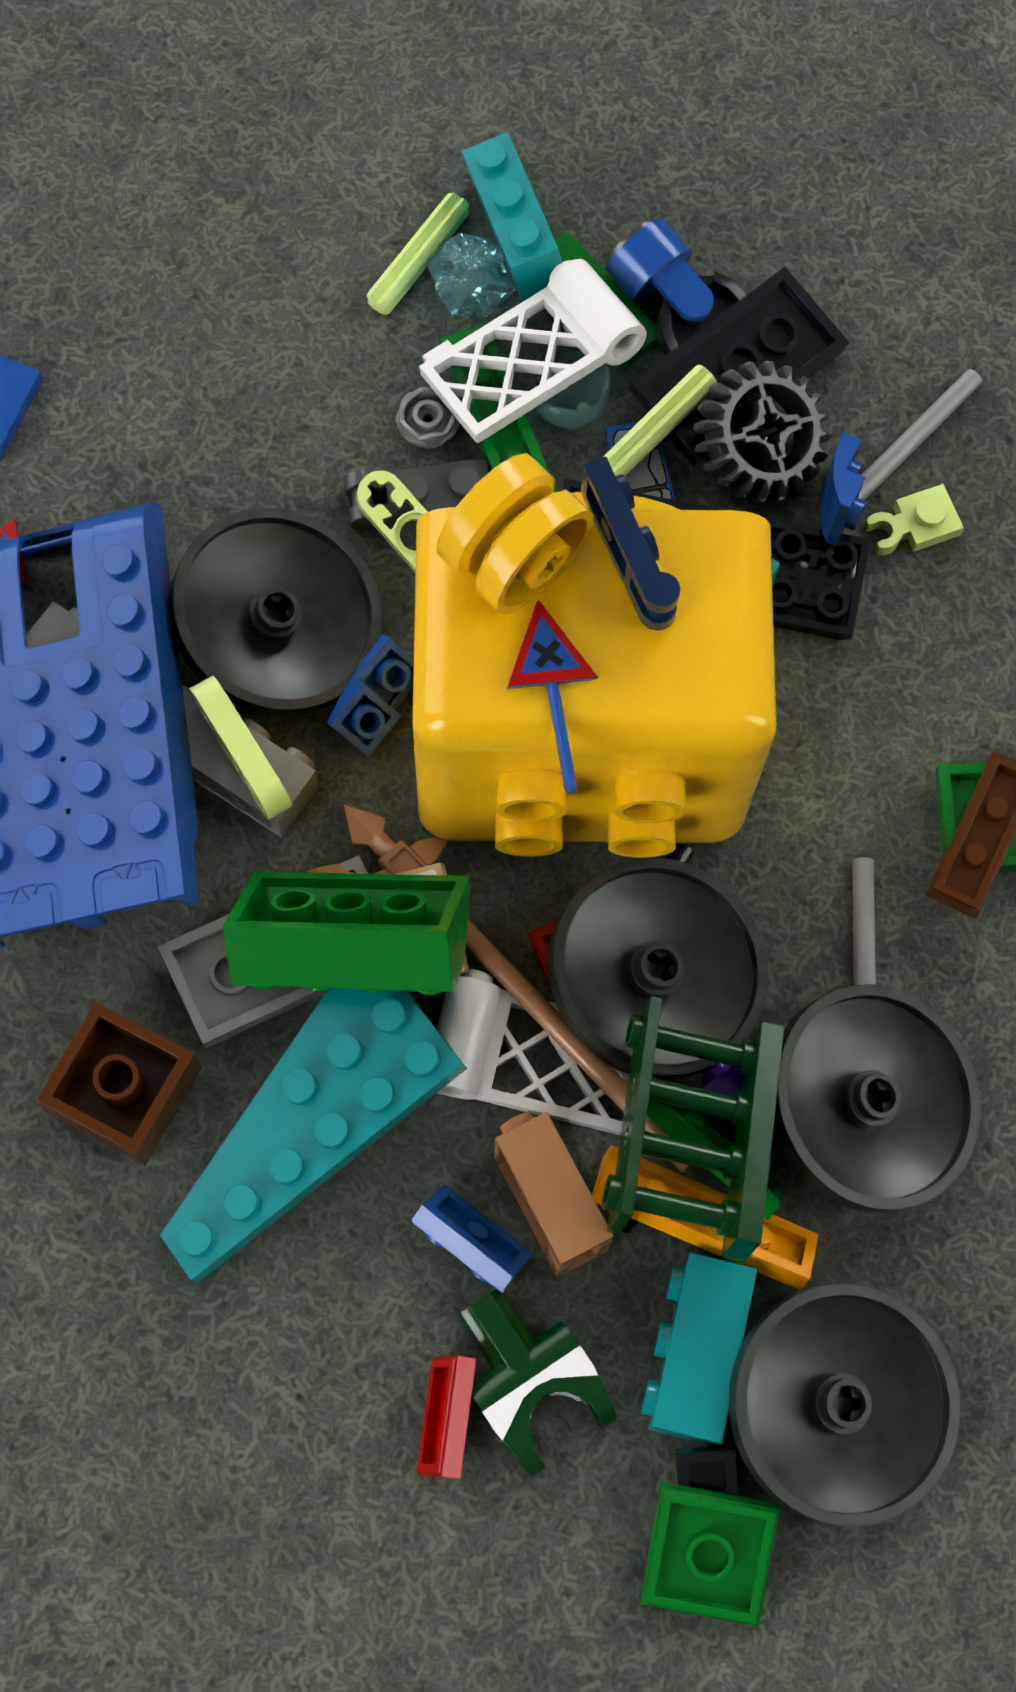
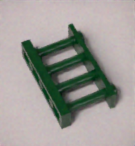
M651 996L640 1015H631L625 1036V1047L633 1049L616 1172L615 1175L609 1174L602 1197V1209L610 1211L607 1232L619 1234L633 1216V1211H641L716 1228L717 1235L724 1236L721 1257L744 1262L761 1244L784 1026L762 1021L749 1040L743 1039L740 1044L659 1026L662 998ZM655 1049L735 1066V1072L742 1074L741 1091H737L734 1096L652 1078ZM648 1101L729 1119V1125L736 1127L735 1143L726 1150L646 1132L644 1130ZM641 1155L723 1173V1179L730 1181L728 1200L724 1199L720 1205L637 1186Z

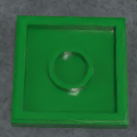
M661 1482L640 1598L641 1605L759 1627L780 1512L779 1504Z

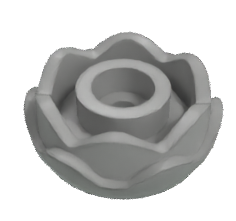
M421 387L414 392L406 394L400 403L395 418L397 428L402 437L412 445L424 449L437 448L447 443L456 434L460 423L434 390L429 387ZM426 417L433 419L431 422L424 421Z

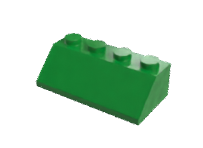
M254 872L223 924L231 985L253 986L259 990H270L277 987H306L316 992L327 991L333 988L361 989L367 993L405 990L417 991L424 995L453 992L465 962L471 889L470 876Z

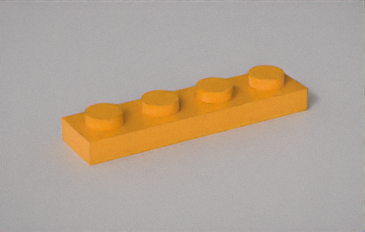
M610 1145L602 1158L592 1193L595 1202L601 1206L606 1180L609 1174L615 1175L619 1148ZM644 1158L640 1159L637 1186L720 1205L724 1199L728 1200V1195ZM633 1211L632 1219L721 1257L724 1236L717 1235L716 1228L641 1211ZM772 1214L768 1219L764 1218L761 1244L744 1262L729 1258L725 1259L740 1265L757 1268L758 1273L801 1291L811 1277L819 1234Z

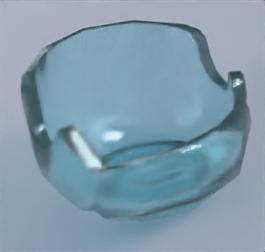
M563 352L558 354L555 363L573 364L585 355L583 352ZM605 363L535 407V409L547 423L567 430L580 429L598 421L608 407L611 370ZM537 374L533 388L540 385L542 375Z

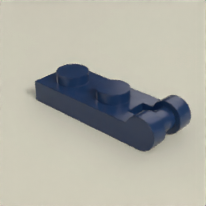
M606 456L583 465L581 494L588 509L594 514L595 524L635 610L644 626L651 630H664L673 623L681 590L679 582L673 575L660 572L656 563L659 560V551L655 538L649 527H639L632 509L635 508V501L623 474L615 476Z

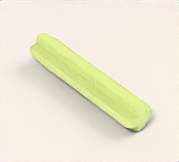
M453 192L444 197L367 293V303L372 309L382 315L391 313L469 215V204L464 198Z
M700 364L696 365L603 456L607 457L615 476L620 474L626 476L708 396L709 387L717 382L708 369Z

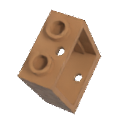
M527 1111L502 1124L500 1130L503 1134L495 1138L494 1159L556 1278L606 1253L614 1236L611 1232H607L608 1225L548 1112L546 1111L533 1118L531 1112Z

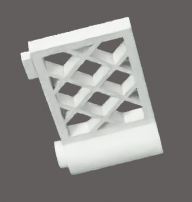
M583 259L563 261L551 272L550 281L546 288L454 345L447 340L422 355L425 363L419 366L421 376L477 444L605 363L614 366L628 361L643 346L647 335L645 327L587 261ZM543 309H546L554 319L552 331L525 329L527 319ZM495 339L513 341L509 358L483 355L484 347ZM521 343L548 344L545 362L518 359ZM557 346L577 347L585 355L573 364L554 363ZM453 365L470 367L467 384L444 382L439 374ZM479 368L506 371L502 388L476 386ZM515 372L542 375L540 385L530 391L511 389ZM457 397H463L462 402ZM472 399L499 401L497 412L478 423L469 412Z
M469 969V972L462 973L458 978L454 991L445 992L436 1029L467 1069L437 1092V1094L466 1100H480L524 1112L530 1111L536 1115H541L547 1111L552 1119L621 1135L623 1121L611 1119L598 1100L606 1093L602 1089L593 1092L579 1070L578 1064L545 1030L521 1045L517 1044L506 1024L510 1007L521 1010L525 1009L512 995L493 984L494 977L486 972ZM548 1001L559 1012L556 1003ZM548 1037L563 1060L564 1065L539 1079L523 1052ZM504 1039L511 1051L499 1057ZM514 1057L531 1082V1085L516 1094L492 1089L496 1068ZM612 1067L628 1084L629 1074ZM567 1071L571 1073L586 1097L570 1108L556 1105L544 1085ZM536 1091L542 1101L527 1098L526 1096ZM590 1104L596 1115L579 1110Z

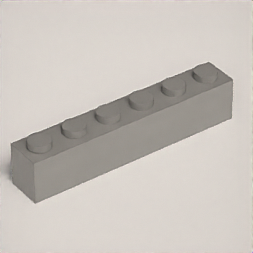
M52 602L27 633V648L77 637L80 633L78 608L72 607L70 611H67L60 605ZM182 685L193 781L283 838L319 788L317 773L313 769L315 767L314 762L294 747H288L286 751L269 741L271 736L262 726L248 718L244 719L245 725L279 777L293 804V807L267 820L200 714L190 695L189 688Z

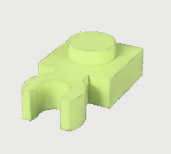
M944 484L897 499L893 506L896 515L887 512H877L870 515L864 524L866 532L878 528L888 532L890 537L877 542L874 549L876 555L881 556L892 553L898 547L899 542L908 539L914 552L958 537L964 529Z

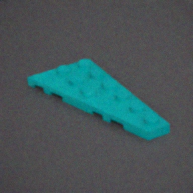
M333 988L327 990L160 1234L161 1238L190 1280L199 1283L463 1073L467 1067L408 991L387 990L381 993H367L361 989Z

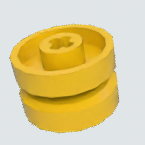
M527 453L512 456L496 466L476 483L456 506L444 524L437 540V554L459 575L465 578L477 575L476 592L497 612L504 615L519 610L555 581L584 545L594 521V514L567 490L553 493L555 478Z

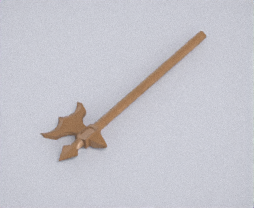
M344 805L352 844L368 845L380 858L378 866L382 870L375 874H398L438 863L449 842L446 839L433 837L418 840L412 846H409L403 839L395 843L384 832L385 817ZM336 863L313 868L306 873L352 872H348ZM468 919L466 949L624 1112L628 1084L570 1031L561 1014ZM646 1116L644 1131L670 1137ZM672 1162L682 1174L692 1167Z

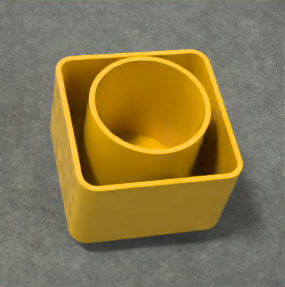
M581 492L571 493L588 508ZM633 496L635 508L632 509V512L639 527L648 526L655 538L659 551V560L656 563L660 572L673 575L679 582L681 589L673 623L666 629L657 631L649 629L641 622L595 521H593V527L584 545L555 581L525 606L504 615L497 612L476 592L477 575L467 578L459 575L437 554V540L444 524L456 507L436 509L422 515L416 524L412 725L418 814L424 828L434 836L450 841H495V848L498 851L524 857L545 856L556 853L563 848V842L608 843V850L616 855L648 858L673 852L676 849V843H717L735 835L745 821L777 727L771 527L768 520L758 514L746 511L680 510L656 500ZM537 599H539L598 676V679L558 684L577 783V790L574 793L566 792L546 685L507 689Z

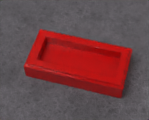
M456 1355L434 1357L432 1359L416 1471L418 1476L439 1479H461L476 1366L475 1358Z

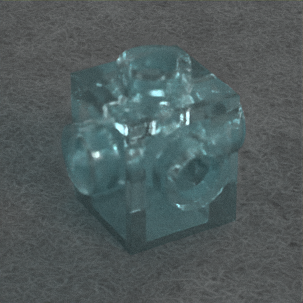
M458 233L456 236L448 239L442 245L441 250L426 264L435 282V291L445 303L449 314L481 320L516 290L503 264L504 258L501 250L492 240Z

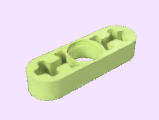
M387 471L371 472L361 480L356 495L357 505L364 516L415 572L416 551L410 550L403 545L400 531L406 523L417 521L428 511L394 474ZM373 483L379 488H383L387 484L392 487L393 491L389 499L398 511L403 503H407L412 511L401 515L392 529H389L383 522L392 517V514L386 507L378 504L373 508L368 504L372 494L368 487Z
M212 675L189 688L190 695L200 714L265 818L270 820L293 807L282 782L218 680Z

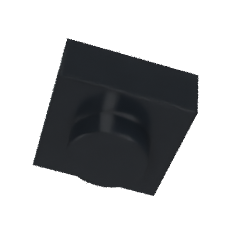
M734 1445L675 1448L678 1485L738 1496Z

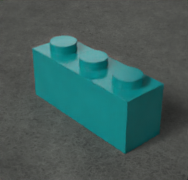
M506 132L462 151L473 186L521 301H525L547 287L551 272L557 265L563 262L511 137Z
M691 1252L685 1258L683 1267L678 1265L672 1266L666 1299L676 1302L671 1324L660 1322L653 1356L663 1358L658 1381L648 1379L641 1407V1414L651 1416L648 1430L710 1446L722 1444L729 1410L730 1379L738 1351L743 1342L757 1268Z

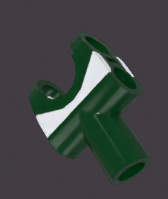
M497 1289L481 1297L458 1315V1318L491 1367L488 1371L474 1379L471 1399L494 1435L532 1477L545 1469V1465L532 1445L535 1441L530 1431L532 1411L542 1398L549 1395H562L580 1401L586 1408L590 1409L603 1428L617 1419L614 1408L594 1365L563 1321L558 1322L534 1338L505 1292L501 1293Z

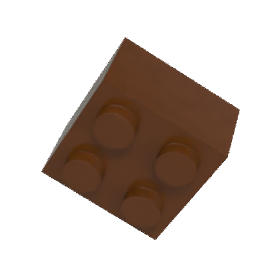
M95 1001L36 1101L49 1115L146 1166L202 1067L195 1053Z

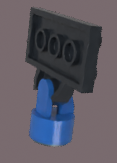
M652 218L639 225L614 248L607 259V272L634 304L641 303L651 296L661 304L655 325L657 342L665 356L632 380L629 386V390L648 412L696 365L704 366L712 373L716 381L721 383L720 377L724 372L730 369L738 372L739 366L744 363L752 362L758 367L764 361H773L776 371L785 365L792 366L793 382L802 376L806 378L811 377L844 352L850 343L786 267H783L748 294L733 279L716 271L713 276H698L687 263L691 258L692 251L664 218ZM707 396L703 401L710 400L709 396ZM741 398L733 409L730 424L731 432L735 431L740 423L739 408L743 407ZM696 408L668 434L670 439L693 466L709 455L708 452L697 453L694 451L697 444L705 441V435L698 434L692 430L694 424L707 420Z

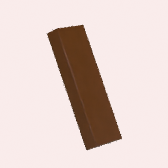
M995 751L991 753L925 896L974 919L979 915L1016 835V761Z

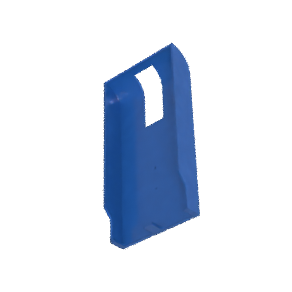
M154 502L0 541V938L65 923H72L84 930L107 925V919L101 915L169 900H178L187 907L200 905L194 857V845L199 832L179 652L172 633L169 616L171 583L162 507ZM72 535V558L80 633L74 638L27 648L20 578V550L24 547ZM0 940V948L5 947L4 941Z

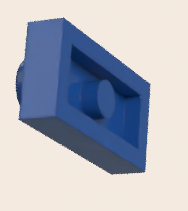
M445 1184L421 1205L411 1222L425 1232L427 1238L432 1243L447 1249L466 1264L476 1278L484 1283L491 1284L501 1293L522 1272L534 1255Z

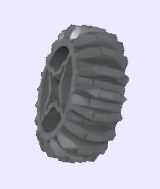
M764 361L758 367L752 362H747L739 366L738 372L733 369L724 372L720 377L721 383L716 382L709 387L707 395L710 400L699 403L696 408L707 420L694 424L692 430L698 434L705 435V441L697 444L694 451L697 453L708 452L711 459L704 464L702 470L708 473L718 469L720 474L716 481L717 487L724 488L733 483V497L741 499L749 493L753 503L764 502L768 496L770 500L777 502L785 499L787 492L791 494L801 492L805 487L803 480H813L819 474L814 464L824 462L829 456L819 444L828 442L833 436L831 433L820 429V423L828 420L830 413L824 411L818 413L814 405L820 401L823 394L815 392L808 395L805 390L808 386L809 378L802 376L792 382V366L785 365L776 371L773 361ZM741 398L743 407L739 408L740 423L738 428L731 432L730 424L733 409ZM773 400L784 409L787 415L780 413L776 409ZM762 426L765 430L778 429V431L764 438H761L759 434L750 437L746 435ZM790 433H793L791 454L784 465L782 458L787 456L785 442ZM736 449L745 451L749 455L753 467L739 455Z

